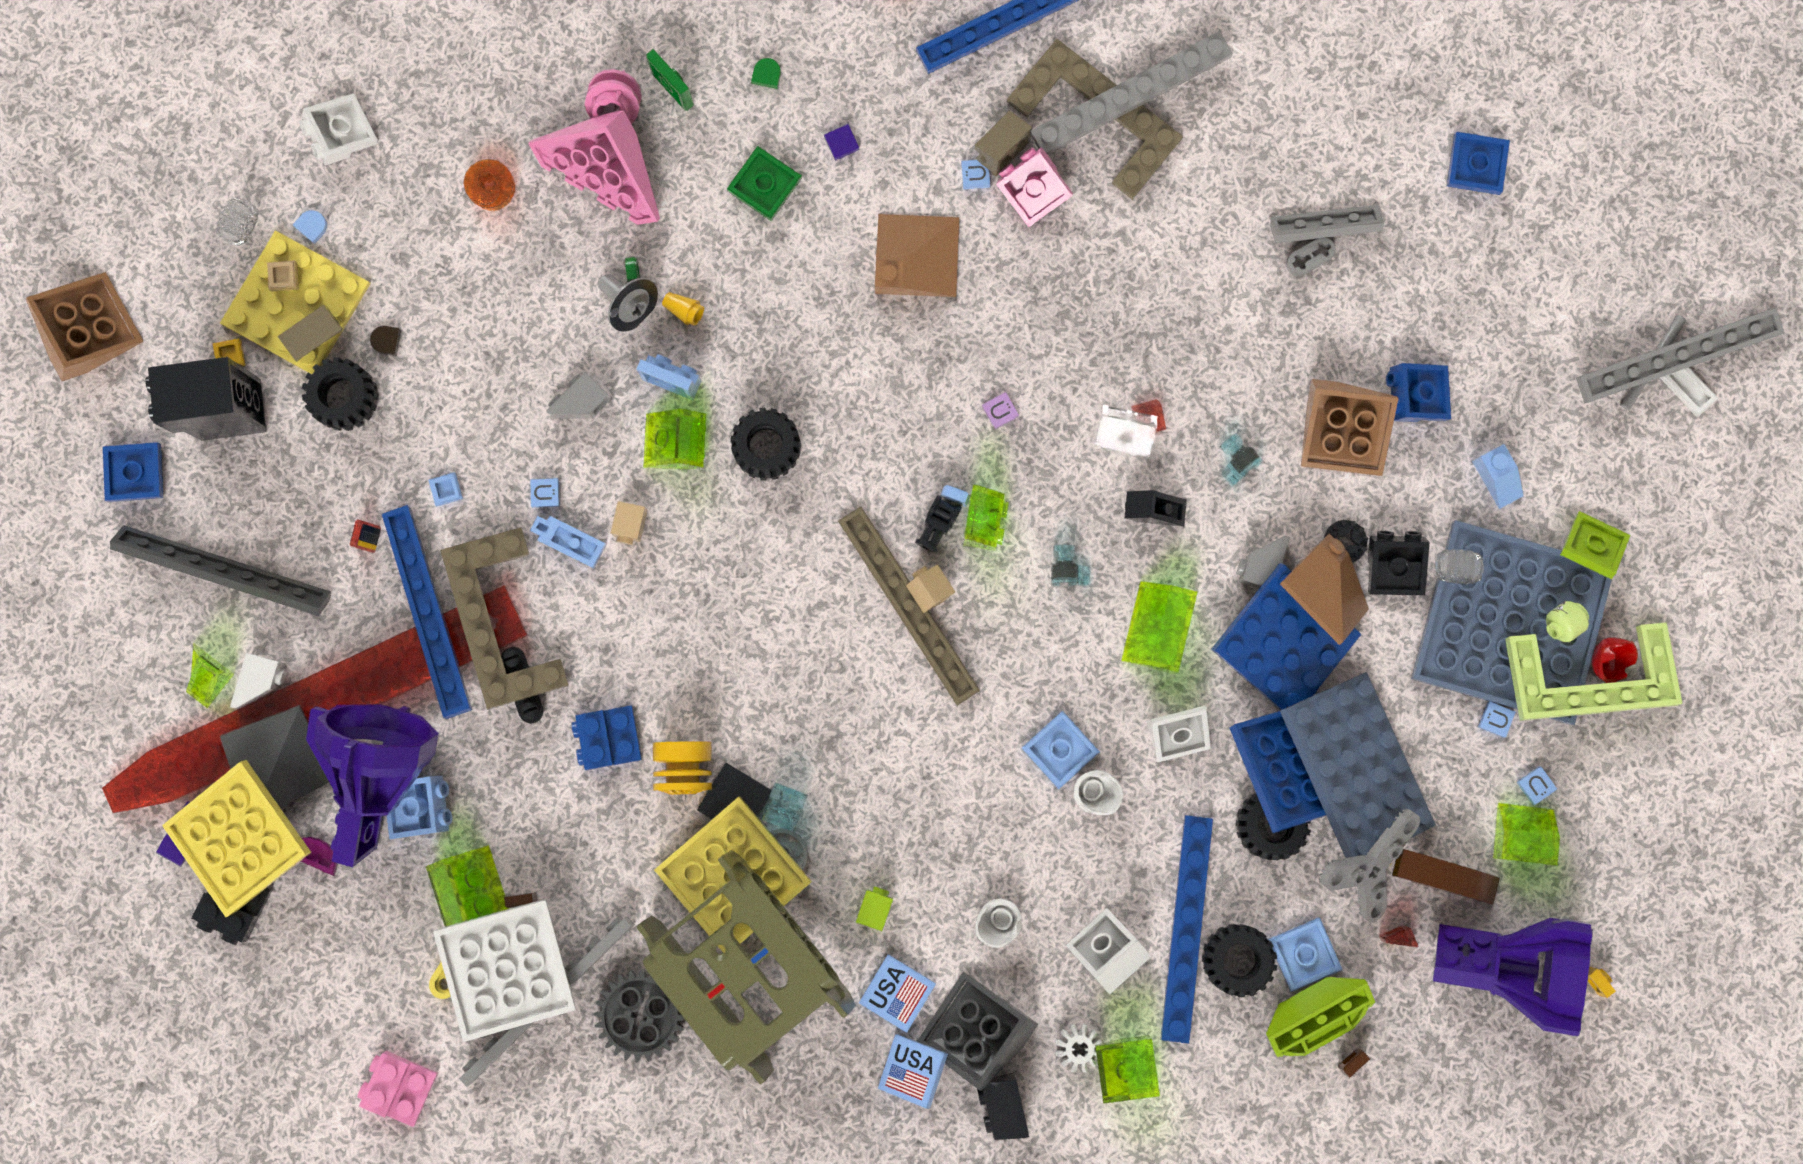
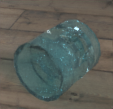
M775 782L769 796L772 802L766 804L761 819L794 832L799 820L797 811L803 809L808 795ZM783 800L789 801L788 809L781 807Z

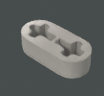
M1318 238L1294 251L1286 261L1287 270L1290 274L1299 277L1313 271L1333 258L1336 251L1335 244L1329 238ZM1319 244L1322 247L1327 246L1329 248L1326 257L1323 254H1319L1316 257L1313 256V253L1318 250ZM1295 257L1299 260L1308 257L1309 260L1303 265V270L1300 267L1295 268L1293 266L1296 261Z

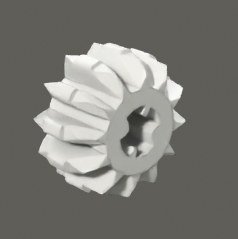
M1071 1024L1070 1029L1073 1034L1069 1035L1066 1030H1061V1034L1066 1040L1056 1039L1055 1043L1058 1046L1064 1047V1049L1055 1051L1057 1057L1065 1056L1061 1061L1063 1067L1071 1062V1072H1076L1078 1064H1080L1083 1072H1087L1086 1063L1088 1061L1093 1067L1097 1066L1096 1061L1092 1058L1093 1055L1102 1057L1103 1053L1094 1048L1100 1047L1103 1043L1100 1039L1093 1040L1097 1035L1094 1029L1086 1035V1024H1082L1080 1033H1078L1076 1025ZM1074 1043H1086V1046H1083L1085 1052L1083 1054L1079 1052L1073 1054L1072 1051L1075 1050L1073 1047Z

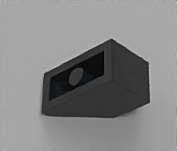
M1154 490L1127 491L1124 518L1141 523L1184 527L1187 500Z

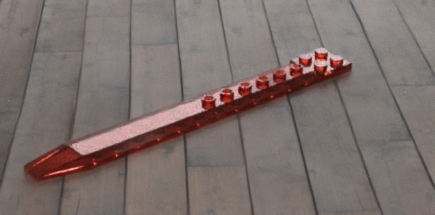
M505 585L483 595L488 614L493 618H498L496 628L493 631L499 650L529 636ZM456 607L443 613L459 667H462L473 660ZM416 626L147 751L102 787L112 813L173 802L216 782L231 770L220 739L222 734L301 705L309 722L310 711L314 707L330 710L336 705L383 704L432 681Z

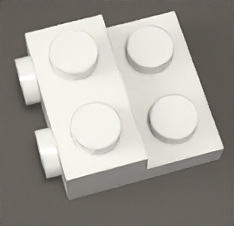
M354 93L303 109L302 120L299 121L300 128L304 136L310 135L313 144H311L313 155L317 160L322 159L324 165L350 158L352 152L374 146L377 143V138Z

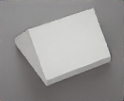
M1205 706L1146 721L1157 763L1211 749L1207 709Z

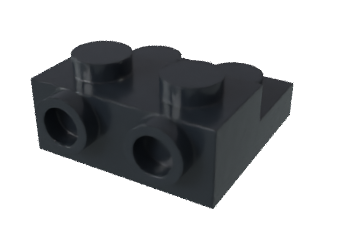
M1378 531L1377 536H1370L1368 563L1370 565L1368 592L1370 595L1425 596L1430 542L1426 537H1422V533L1406 531L1405 536H1394V532Z
M265 888L233 915L225 917L209 892L203 893L191 919L197 921L196 927L205 932L212 933L214 929L222 933L221 939L230 944L237 945L238 941L241 943L247 942L272 890Z

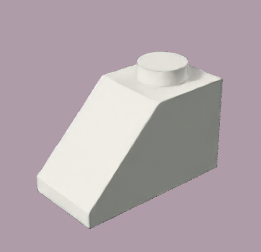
M246 653L230 707L245 709L277 691L278 686L284 684L287 676V670L284 669L285 663Z

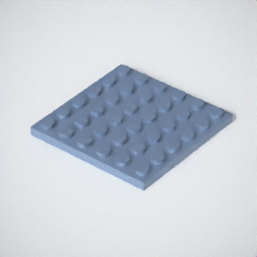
M1454 520L1452 521L1411 679L1518 710L1505 639L1510 636L1536 634L1546 689L1585 685L1612 579L1561 556L1562 550ZM1565 601L1581 604L1589 614L1588 629L1571 642H1562L1552 638L1546 629L1547 614ZM1577 715L1548 719L1575 725Z

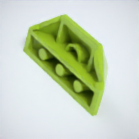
M1326 977L1279 1003L1266 1036L1277 1057H1283L1284 1055L1306 1056L1353 1030L1365 1016L1368 1008L1374 1005L1375 999L1365 979Z

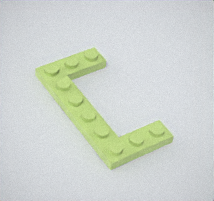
M1667 623L1644 624L1636 627L1646 680L1546 689L1536 634L1506 638L1520 721L1670 707L1683 704Z

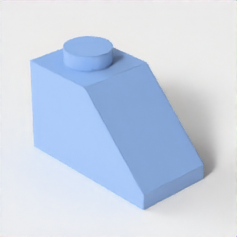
M1505 444L1472 461L1499 509L1524 496L1518 467Z

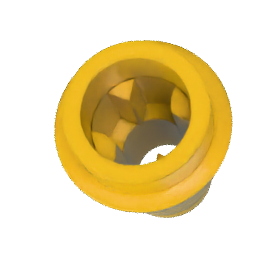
M668 292L662 301V306L686 325H697L704 314V306L700 305V301Z

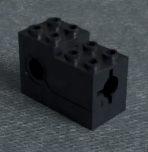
M229 357L148 367L149 376L145 379L147 391L151 395L148 413L154 424L171 433L185 432L201 441L267 432L261 379Z

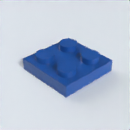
M1456 132L1453 137L1446 187L1500 195L1504 187L1510 140Z
M160 443L103 446L105 501L119 502L164 498Z

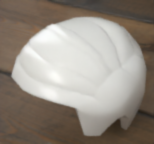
M1094 770L1083 774L1077 780L1074 786V798L1079 808L1085 812L1097 815H1110L1120 807L1123 799V790L1115 777L1105 771Z
M1000 898L988 901L978 915L975 929L976 935L981 942H984L989 947L1000 948L1009 945L1019 935L1022 927L1020 911L1014 903Z

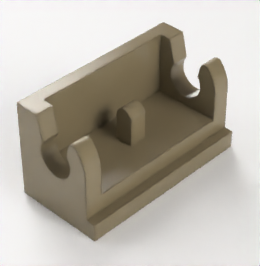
M1009 110L975 144L974 149L979 153L976 159L989 169L994 176H997L1031 141L1030 133L1032 126Z
M322 305L277 337L294 360L298 362L308 353L341 332L343 328L329 308Z

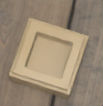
M295 260L267 263L268 287L271 292L299 289L298 268Z

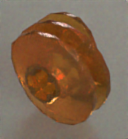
M492 159L479 160L471 165L465 173L464 189L474 204L488 211H497L503 209L511 202L515 194V181L511 172L504 164ZM486 182H494L493 186L488 185L487 187H485L484 185Z

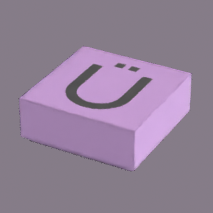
M1006 392L982 405L995 430L1019 417Z

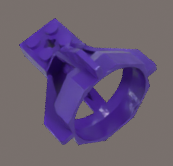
M381 704L336 705L330 710L320 707L311 709L306 740L333 788L334 801L340 807L335 817L337 831L331 843V850L333 851L332 862L353 868L377 849L382 816L390 814L399 806V803L422 769L434 757L439 733L423 716L410 713V707L403 706L400 709H395ZM354 739L383 741V744H371Z
M1551 917L1508 935L1439 924L1433 982L1490 991L1494 996L1496 994L1506 999L1543 1031L1579 1036L1585 1005L1593 929H1591V924L1588 922ZM1546 951L1541 993L1534 991V983H1537L1540 960H1538L1539 952Z

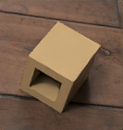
M617 502L611 528V534L617 537L616 542L633 545V541H641L648 511L644 506Z
M938 564L929 570L926 566L920 568L912 574L914 579L906 585L923 613L941 604L955 593V590Z

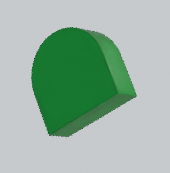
M771 58L759 60L754 66L751 83L778 89L781 77L779 64Z
M625 258L627 281L630 282L640 278L637 258Z

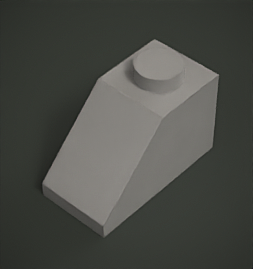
M1283 536L1246 556V559H1241L1236 572L1237 575H1240L1239 583L1259 589L1279 563H1283L1290 537Z

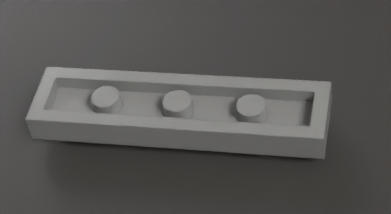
M1378 205L1271 217L1270 227L1275 243L1383 231L1384 221Z

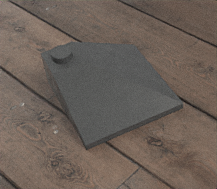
M301 705L220 736L230 769L239 762L247 760L280 808L329 783L306 740L309 722Z
M963 972L917 1042L948 1053L945 1065L982 1091L1025 1046L1037 1028L1038 1023Z

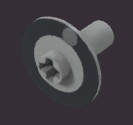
M606 274L598 283V288L612 299L608 310V320L610 325L617 331L626 332L637 328L656 306L658 290L656 285L647 278L634 279L624 285L613 275Z

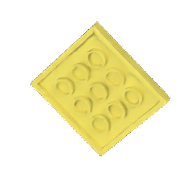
M275 230L220 324L302 370L313 374L315 370L312 367L316 364L320 367L323 365L322 360L328 357L371 283ZM295 260L298 268L299 289L271 292L268 287L267 263ZM322 305L327 306L343 328L342 331L296 362L277 336Z
M247 760L239 762L162 825L225 917L233 915L311 853Z
M740 796L654 869L689 913L730 881L727 872L718 862V859L730 850L743 857L783 906L812 882ZM722 892L693 917L705 932L711 936L731 919L732 904ZM738 923L733 929V935L740 944L753 933V930L745 923ZM718 945L721 951L725 953V947L723 945Z

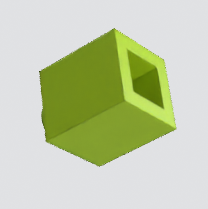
M876 886L873 887L872 891L867 889L856 923L883 931L893 898L888 896L890 891Z

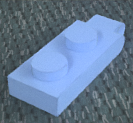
M537 516L530 529L531 532L539 535L537 541L593 569L607 545L549 516L548 520Z

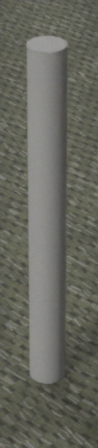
M1680 315L1675 317L1656 349L1673 343L1686 322L1684 317ZM1647 382L1630 388L1620 406L1630 411Z

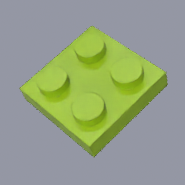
M1579 511L1573 521L1560 555L1612 579L1617 573L1631 535Z

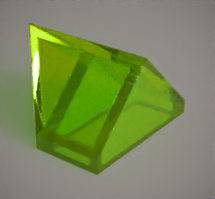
M193 642L191 678L186 692L208 708L233 677L234 673Z

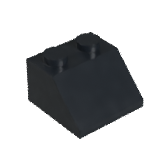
M1014 1073L994 1077L982 1091L977 1089L980 1105L986 1104L988 1116H983L987 1134L993 1133L994 1140L1029 1137Z

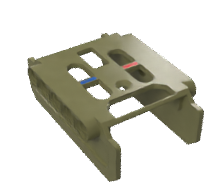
M730 850L718 859V862L729 876L730 881L669 931L660 920L652 915L636 927L645 938L650 954L643 959L644 967L718 1062L726 1070H731L736 1065H739L750 1072L759 1084H762L774 1072L772 1063L764 1052L825 1002L831 1004L843 1018L849 1015L856 1005L851 993L841 982L835 970L765 882L751 869L743 857ZM723 892L732 904L731 919L694 950L686 953L672 936V933ZM738 923L747 924L764 944L751 956L747 954L733 935L734 926ZM718 945L725 947L726 951L724 954L717 953L716 948ZM770 954H772L788 976L787 984L783 987L773 986L757 966ZM701 958L706 961L720 981L712 986L692 960ZM757 981L782 1011L769 1024H765L742 994ZM727 989L744 1010L742 1021H739L720 996Z

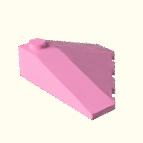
M624 110L594 117L533 139L528 143L541 167L549 172L552 168H556L565 173L564 181L583 191L584 187L595 191L598 194L597 201L612 210H615L618 206L631 214L629 220L635 224L658 222L660 219L638 137Z

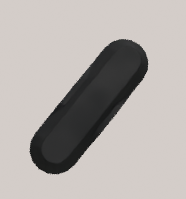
M509 647L501 655L506 674L530 668L524 652L517 647ZM539 695L515 702L518 714L524 722L532 724L542 718L544 710Z

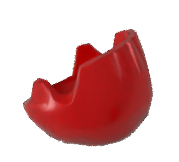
M1617 637L1603 639L1596 645L1592 655V668L1595 675L1604 683H1613L1626 679L1628 674L1625 672V669L1635 665L1638 659V650L1635 643Z

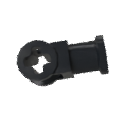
M937 495L925 520L926 527L920 539L915 540V544L936 554L938 552L937 546L943 534L947 535L948 531L953 527L962 507L959 505L955 507L943 501L942 496ZM935 531V533H934L933 537L931 538V540L928 541L929 538H930V536H931V534H932V532Z

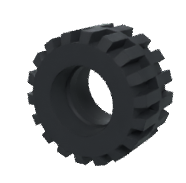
M333 357V362L325 359L322 360L323 366L314 365L312 367L315 370L314 373L311 375L308 372L305 376L309 380L308 383L302 384V389L306 391V394H302V401L307 403L305 408L312 414L311 416L323 425L341 431V428L346 431L353 430L352 426L354 425L359 428L364 425L361 422L364 418L369 421L372 417L369 414L370 410L376 411L377 408L374 400L379 398V394L375 392L377 385L372 380L371 375L357 363L355 364L346 358L343 361L340 357ZM338 381H350L353 385L351 400L341 408H330L327 402V394L330 387Z
M764 407L759 408L760 411L757 412L751 410L748 412L749 415L746 417L742 416L739 419L740 423L733 428L734 433L730 440L732 454L744 473L747 472L750 477L754 479L758 477L763 481H767V478L776 480L778 479L777 476L788 474V470L794 468L797 458L799 459L801 441L794 422L789 420L785 413H778L777 409L771 408V411ZM773 430L780 435L782 447L778 454L768 459H761L752 454L750 441L757 432Z
M1252 794L1251 798L1246 799L1242 803L1244 804L1242 809H1239L1237 812L1239 818L1236 820L1235 826H1238L1239 832L1236 833L1238 838H1241L1243 847L1247 848L1254 856L1267 860H1285L1290 858L1291 855L1299 853L1300 847H1304L1308 842L1305 839L1306 836H1310L1311 830L1308 829V824H1311V821L1288 828L1285 836L1279 841L1271 842L1265 840L1258 828L1259 818L1264 811L1257 794Z
M1229 924L1227 927L1217 929V933L1211 934L1209 937L1210 941L1203 948L1205 954L1202 955V962L1205 965L1203 969L1205 974L1208 975L1209 981L1221 991L1238 997H1245V995L1254 996L1257 995V991L1265 990L1267 982H1272L1274 979L1272 976L1273 971H1277V965L1275 964L1277 953L1273 951L1274 945L1266 938L1267 936L1256 928L1243 924ZM1238 943L1248 945L1253 950L1255 956L1252 970L1242 977L1232 976L1226 971L1224 965L1226 952L1231 946Z

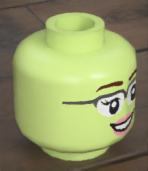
M1565 601L1547 614V632L1554 639L1562 642H1571L1588 629L1589 614L1581 604Z

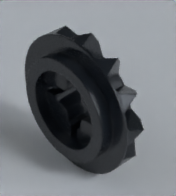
M1344 519L1337 521L1327 529L1324 538L1330 534L1333 538L1339 540L1337 537H1345L1351 531L1350 540L1355 545H1349L1345 550L1349 553L1351 561L1355 562L1367 551L1369 538L1366 536L1364 528L1355 521Z

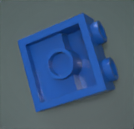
M1401 363L1390 367V371L1386 375V384L1388 387H1391V395L1398 397L1394 421L1451 420L1448 365Z
M632 705L575 715L576 721L572 722L571 726L574 738H579L581 749L576 750L579 766L584 765L585 770L588 771L642 760Z

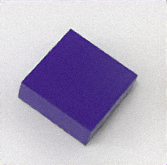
M849 124L824 134V138L835 161L860 150Z

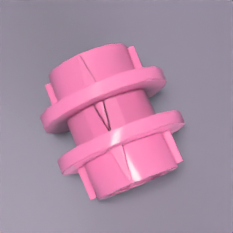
M604 70L596 74L589 83L585 107L587 114L592 119L603 114L624 110L632 124L638 116L642 98L640 86L625 70Z

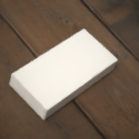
M1690 367L1660 377L1696 417L1700 416L1718 399Z

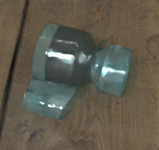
M1237 433L1220 446L1226 455L1232 457L1230 463L1221 474L1231 487L1247 476L1253 467L1256 469L1264 461L1254 448L1243 445V440Z
M1075 545L1053 546V556L1056 558V563L1051 566V585L1060 586V583H1069L1068 586H1090V568L1073 562Z

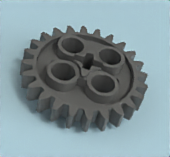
M641 969L637 977L634 970H630L628 974L629 979H626L621 973L618 975L619 984L611 980L608 984L612 990L603 989L601 991L606 999L596 1001V1004L602 1007V1010L596 1011L594 1016L600 1017L602 1021L595 1024V1027L603 1028L604 1032L598 1037L599 1039L605 1037L609 1039L605 1048L614 1045L616 1047L614 1051L615 1056L623 1051L625 1052V1061L629 1059L631 1054H634L636 1063L641 1060L642 1055H645L646 1060L649 1062L652 1060V1052L660 1058L663 1056L662 1047L668 1051L672 1049L669 1040L679 1041L680 1038L675 1031L684 1030L685 1027L678 1023V1021L684 1020V1017L651 975L646 977L645 969ZM627 990H633L638 994L637 1004L630 1005L625 1001L624 995ZM646 991H649V999L643 1011V1015L647 1016V1019H643L640 1022L636 1039L632 1040V1031L637 1021V1016L633 1015V1013L640 1010ZM653 999L663 1000L665 1003L663 1013H656L652 1010L651 1002ZM622 1017L628 1020L630 1026L627 1032H621L616 1028L617 1018ZM645 1026H651L656 1030L655 1040L649 1041L643 1037L642 1031Z

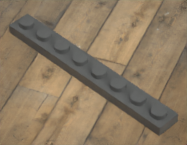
M125 525L110 540V550L316 616H320L331 598V591Z

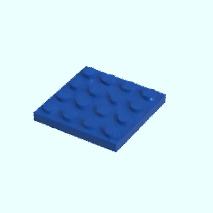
M1280 563L1211 650L1279 710H1282L1313 696L1362 634L1354 628L1344 642L1339 645L1280 585L1291 572L1287 566Z
M1280 711L1229 727L1272 833L1326 816Z

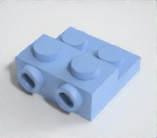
M658 354L656 358L648 355L646 361L640 359L636 370L643 381L692 401L694 400L701 383L699 375L696 374L697 370L686 365H682L681 368L671 364L672 360Z
M443 775L416 778L399 803V806L387 815L389 839L449 831V825L452 823V813L446 808L445 797L449 794V786L446 781H443Z

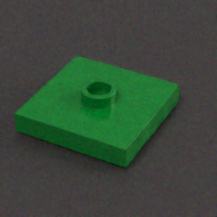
M654 49L646 54V59L651 74L685 111H688L694 106L689 87L683 82L681 75L674 68L671 69Z
M757 146L727 187V192L772 221L801 181L802 175Z

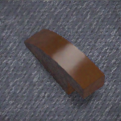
M1403 849L1401 855L1396 859L1392 876L1412 881V883L1491 905L1494 904L1500 880L1499 877L1406 849Z

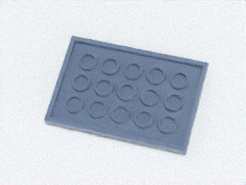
M1367 672L1280 710L1345 858L1367 855L1386 828L1390 829L1391 825H1393L1392 822L1396 821L1395 817H1399L1398 813H1402V810L1409 809L1420 817L1419 827L1412 837L1436 826Z

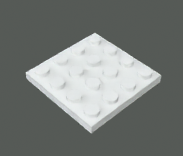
M547 899L433 931L463 1042L576 1010Z

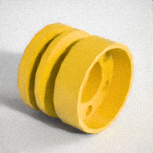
M654 742L653 761L665 763L666 769L653 772V777H666V783H654L653 791H660L669 795H682L712 790V783H699V776H712V771L699 769V763L712 760V742Z

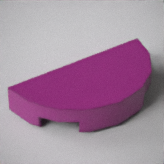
M302 838L311 853L303 858L301 862L335 876L338 864L332 862L333 851L331 850V845L320 838Z

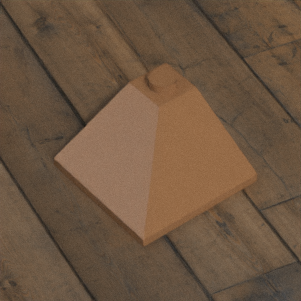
M878 214L875 294L956 297L959 217Z
M106 272L26 297V302L48 357L61 381L86 374L143 342Z
M1312 379L1306 408L1301 466L1383 476L1398 397L1341 382Z
M1330 534L1312 548L1280 583L1339 645L1344 642L1369 610L1349 553L1345 550L1344 545Z

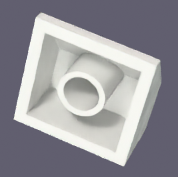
M1107 908L1066 945L1109 994L1116 990L1151 957L1141 943Z

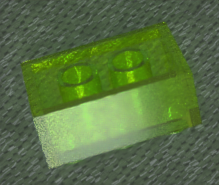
M1140 581L1121 661L1171 674L1179 673L1198 592L1173 585Z
M489 845L425 866L445 927L509 909L505 907L504 897L506 896Z

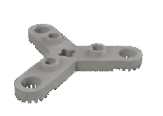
M1409 809L1398 813L1399 817H1395L1396 821L1392 822L1393 825H1391L1390 829L1386 828L1367 855L1343 858L1340 861L1332 860V862H1328V866H1324L1325 870H1321L1323 873L1319 874L1320 883L1328 890L1333 891L1357 887L1358 903H1360L1359 914L1370 923L1380 919L1387 908L1386 869L1393 860L1401 855L1403 847L1419 827L1420 817Z

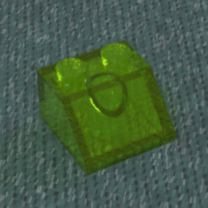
M678 408L646 414L643 468L686 470L704 468L706 413Z
M973 484L963 546L995 551L997 544L1002 545L1005 529L1000 528L1001 517H1007L1009 502L1004 501V493Z
M1498 803L1493 858L1558 866L1560 835L1554 809Z
M1149 1035L1121 1038L1095 1045L1103 1104L1160 1096L1153 1042Z

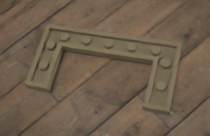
M1056 39L1007 98L1006 102L1028 118L1060 78L1089 100L1117 85L1064 43ZM1144 105L1115 119L1144 142L1112 181L1115 187L1132 200L1183 139L1180 133Z
M516 528L441 549L440 552L487 710L569 686L561 658L506 674L476 570L528 556L529 551L522 528Z

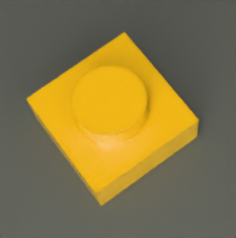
M1589 967L1587 982L1599 996L1608 998L1616 992L1611 985L1613 980L1603 969Z

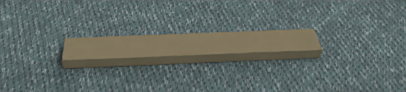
M860 506L838 520L955 704L958 706L978 693L980 689L930 612L923 613L906 587L910 581L863 508Z

